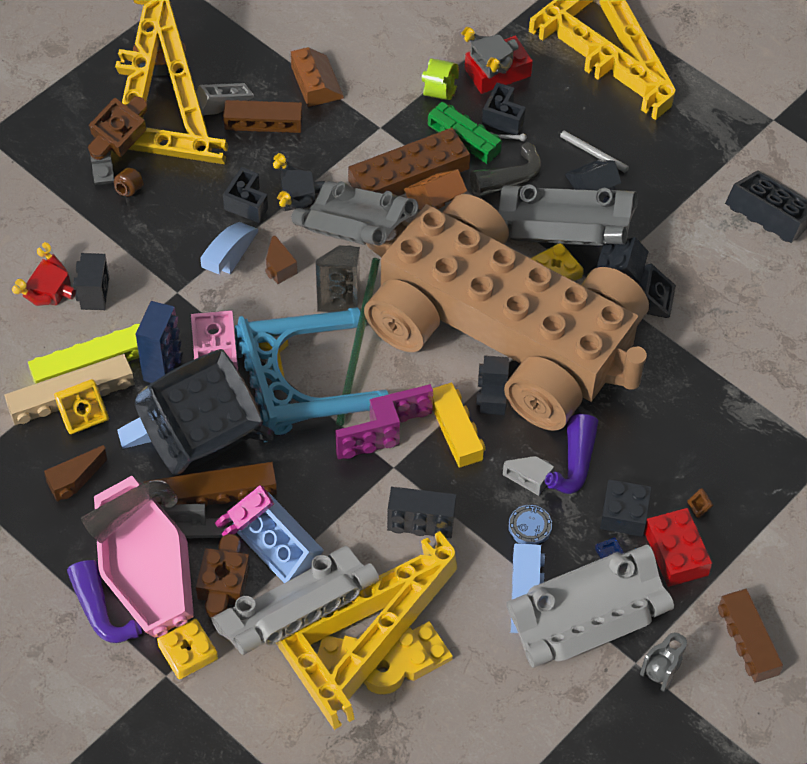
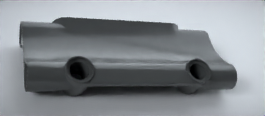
M327 181L322 186L315 203L310 209H295L291 215V220L293 224L317 234L361 245L369 243L380 246L385 243L389 234L400 222L417 213L418 203L415 199L397 196L390 191L381 194L353 188L343 181L338 183Z
M530 184L525 186L504 185L501 191L499 214L508 227V238L515 241L601 246L604 243L625 244L630 221L638 204V194L636 191L609 190L608 188L594 191L536 188ZM535 192L534 197L529 199V195ZM610 195L608 202L603 203L605 196Z

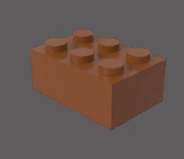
M457 169L434 174L404 188L407 198L417 201L418 210L420 209L421 211L426 204L435 209L445 206V203L452 201L457 195L467 192V189Z

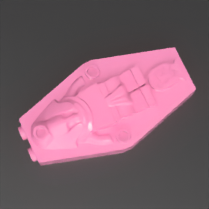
M131 476L94 496L99 571L103 580L143 630L154 638L161 637L167 634L168 630L182 626L187 623V620L194 617L188 543L184 533L142 483Z

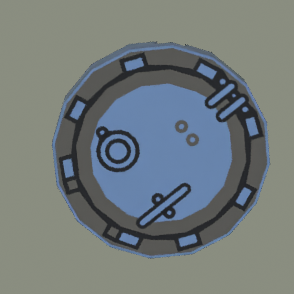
M536 505L521 506L509 518V532L520 544L539 545V543L545 542L551 534L552 520L549 514L543 508Z

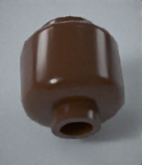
M125 168L114 179L115 190L120 195L126 197L134 195L143 186L141 174L133 168Z

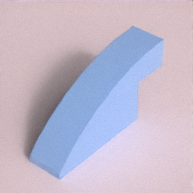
M242 222L227 227L214 239L201 256V267L219 275L221 271L231 274L258 233V229Z

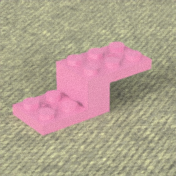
M232 310L191 314L194 359L222 349L238 370ZM211 329H217L218 333L210 334L208 333V331Z

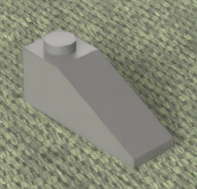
M245 83L199 85L196 92L202 115H214L223 112L226 100L248 101L254 97Z

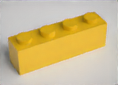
M452 382L432 388V410L458 467L482 461L483 452L486 450L485 444L477 436L476 425L474 422L471 423L469 419V411L467 406H463L461 402L460 391L455 389Z

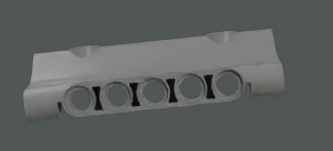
M647 544L624 554L613 553L610 556L533 586L527 594L506 602L508 612L515 624L527 660L532 668L547 663L552 659L556 661L567 660L645 627L651 623L652 616L656 617L674 609L673 600L660 580L654 553Z
M344 546L328 556H316L312 560V569L256 599L249 596L238 598L235 607L212 617V622L217 632L228 638L238 651L245 655L263 644H275L353 601L361 590L379 581V576L372 564L369 563L364 566L349 547Z

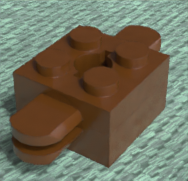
M136 96L127 105L114 98L89 124L91 135L95 137L88 146L90 156L93 159L102 160L111 150L122 157L146 131L145 120L142 117L148 109L143 98Z
M232 534L222 537L218 550L205 548L196 591L198 599L206 601L205 609L210 617H214L227 610L228 604L235 605L237 599L244 596L250 570L249 555L240 553V540Z

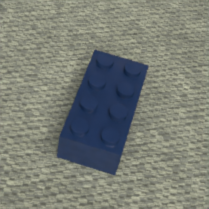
M150 301L136 331L143 381L153 383L174 370L177 363L180 364L182 361L183 352H181V340H179L180 329L177 327L178 316H176L174 306Z

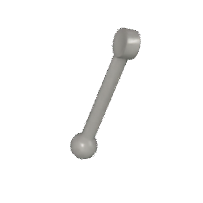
M525 134L498 135L500 139H520L525 141L527 138Z

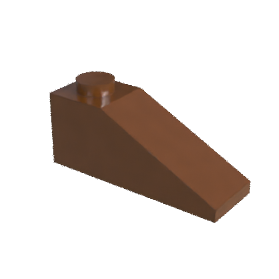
M104 445L44 471L47 484L56 501L68 499L77 493L107 461Z

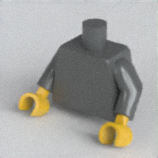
M465 27L461 34L465 36L464 40L466 42H471L470 56L489 79L499 72L507 73L513 63V52L518 50L517 42L514 39L505 42L498 34L494 36H479L475 34L472 28Z

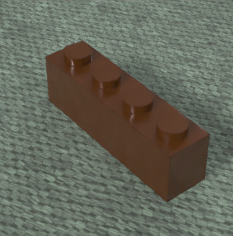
M225 101V130L301 133L302 103Z
M747 588L723 595L718 605V611L720 616L726 620L728 634L736 642L738 655L742 656L745 661V670L748 676H752L754 683L779 676L783 664Z

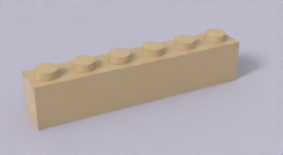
M125 354L4 394L14 425L24 424L32 419L45 417L50 413L59 411L54 394L90 379L96 382L101 396H106L111 392L134 385L133 373Z

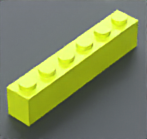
M134 324L131 327L116 330L111 334L96 337L93 340L75 344L72 347L57 350L52 354L28 361L34 383L37 384L125 354L127 361L139 358L136 331L140 324Z

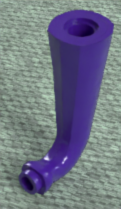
M577 414L571 416L568 420V478H563L559 472L548 473L545 477V484L549 489H555L564 494H572L583 486L593 452L598 426L597 418L591 415Z
M81 561L68 567L67 572L81 607L93 630L101 639L110 643H121L131 638H137L139 634H142L141 626L134 620H130L123 627H115L110 624L97 561Z

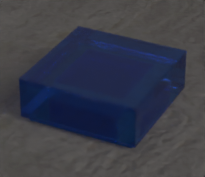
M615 537L595 545V549L601 559L617 552L624 554Z

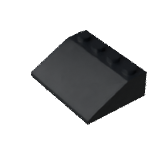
M758 170L736 182L725 202L732 211L743 214L749 221L760 224L764 230L775 233L785 242H794L807 229V199Z

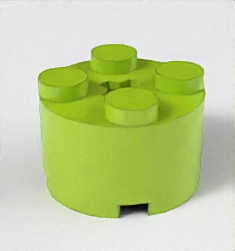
M430 58L427 71L424 70L422 74V82H425L423 95L451 100L457 88V85H454L455 79H459L458 64Z

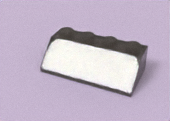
M339 245L316 260L317 312L329 313L347 311L349 308H359L360 247Z

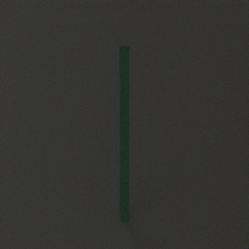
M372 258L342 395L351 394L367 322L364 308L373 295L380 259ZM346 414L337 415V425H344Z

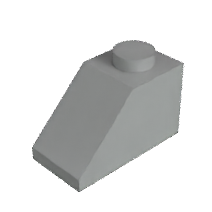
M536 456L508 460L504 463L503 475L539 496L546 487L545 477L548 473H553L554 466L547 460H541Z

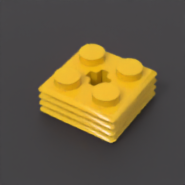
M559 243L530 258L572 281L582 278L583 267L563 244Z
M93 379L54 394L69 434L76 433L109 419L99 389ZM81 402L83 404H86L84 405V410L80 411V409L77 408L79 406V403Z
M193 619L157 639L160 650L178 679H182L218 659L217 650L197 619Z

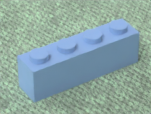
M514 543L512 599L527 594L533 586L544 583V573H540V567H544L545 554L541 553V545ZM511 618L510 633H518L515 624Z

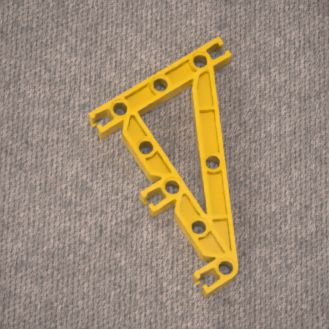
M133 0L135 4L144 6L135 41L139 52L119 49L118 55L121 61H117L115 66L119 74L129 75L122 103L127 105L136 96L147 101L158 46L161 41L184 126L188 134L146 128V131L129 150L225 164L226 156L223 153H212V149L228 151V144L226 140L210 138L208 136L170 0ZM150 27H153V28H154L153 31H151V32H146V30H147L148 28H150ZM125 60L132 61V65H123L121 63H125ZM141 63H146L144 67H138ZM179 68L184 69L181 73H175ZM163 140H168L166 145H160ZM200 146H206L204 151H197Z
M553 0L530 18L529 32L535 34L537 32L536 29L540 28L539 39L543 41L553 32L557 31L560 40L586 57L584 69L586 72L590 73L592 72L591 68L596 67V79L599 80L613 69V76L643 97L641 108L643 112L647 113L649 112L648 108L653 107V119H658L673 105L675 88L626 0H599L601 8L626 53L573 17L593 0Z
M440 531L435 533L437 545L435 549L430 546L429 543L431 541L429 538L421 540L423 555H419L379 575V581L361 590L353 601L276 643L334 730L342 726L337 716V711L340 709L346 714L349 722L355 720L349 699L457 570L455 550ZM383 609L335 666L333 673L330 674L311 647V644Z

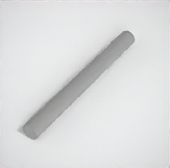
M566 131L561 133L560 137L601 160L615 161L618 170L624 173L627 172L629 166Z

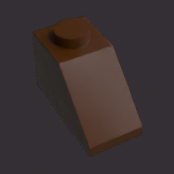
M274 235L271 238L266 257L265 272L270 279L273 278L277 284H280L298 274V268L295 258Z

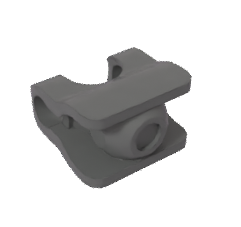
M670 633L661 644L651 648L643 660L640 675L645 677L647 674L653 681L663 682L661 690L665 692L670 687L674 674L681 666L682 655L687 646L686 638L680 633ZM671 641H678L681 646L677 649L671 648L669 646Z

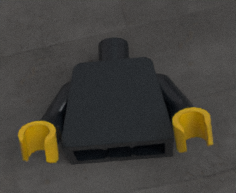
M278 153L274 157L275 162L273 166L275 169L282 167V170H280L282 191L277 197L280 200L279 205L284 207L285 211L297 208L306 209L315 203V193H320L325 181L313 182L311 171H305L286 162L283 154Z

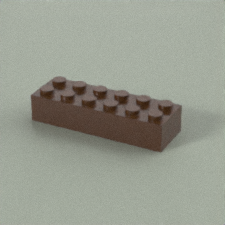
M452 127L348 166V182L353 188L381 194L390 191L400 196L406 194L404 188L434 174L457 169L460 173L468 170L470 166V153Z

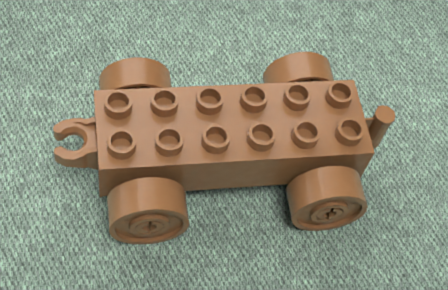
M468 194L457 195L443 212L426 204L411 223L404 220L393 229L396 233L393 239L386 240L380 246L366 243L374 253L381 257V287L364 308L366 320L374 332L385 342L399 350L417 352L435 332L441 320L517 361L520 365L505 384L504 391L508 402L514 410L530 423L547 430H559L566 425L581 404L582 398L592 402L605 383L624 386L627 389L639 387L647 353L642 347L632 346L634 344L636 328L647 314L649 302L642 288L626 274L612 268L598 267L593 269L583 283L579 285L504 245L508 240L509 231L502 216L486 201Z

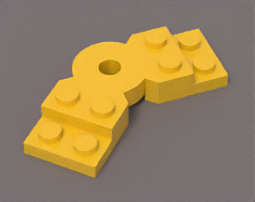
M430 621L413 630L408 628L363 683L373 693L390 694L401 687L405 677L408 680L415 681L452 661L453 656ZM327 636L321 640L317 655L330 674L333 673L335 666L356 643L357 638L344 636V639ZM386 668L388 669V671L380 672L378 671V669Z

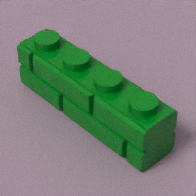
M441 102L436 106V109L434 108L429 113L428 126L438 132L453 127L468 152L484 163L489 164L501 152L502 140L497 134H491L481 124L477 125L471 121L469 116L462 115L456 111L454 106Z

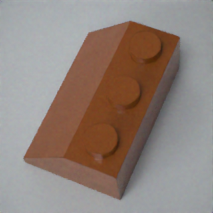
M309 47L291 51V67L308 107L344 98L327 55Z

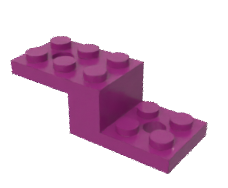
M431 384L370 399V422L336 430V453L338 459H349L355 455L372 453L378 449L392 448L398 445L400 442V423L432 414L433 389Z

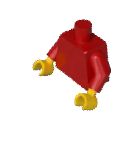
M44 242L42 247L45 248L46 252L42 251L39 247L37 254L47 259H42L27 283L23 279H17L12 291L14 294L22 293L23 297L35 306H56L63 297L73 299L76 295V290L70 286L69 272L54 254L50 253L51 246Z

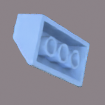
M267 492L274 505L237 533L283 583H286L310 569L313 558L321 555L324 550L276 499Z

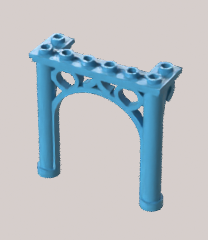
M358 307L349 308L347 311L248 322V319H244L243 316L239 317L238 324L234 328L238 358L243 357V354L245 356V369L250 373V386L255 389V402L261 409L262 425L272 429L276 435H281L289 432L292 429L293 423L306 419L370 411V399L388 395L387 390H378L324 398L311 397L294 389L280 372L277 353L280 346L287 339L300 334L360 328L362 319ZM267 342L273 348L270 351H263L259 348L258 343ZM260 358L268 359L267 364L262 366ZM266 378H269L273 382L269 387ZM281 390L288 397L285 400H278L274 397L273 391ZM292 399H294V400L300 402V403L290 404Z

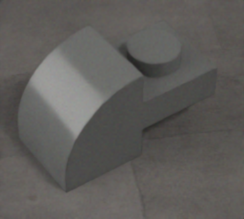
M111 151L102 160H95L91 157L94 184L114 183Z

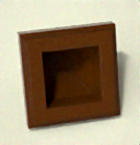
M703 488L698 490L687 501L697 518H700L713 506Z

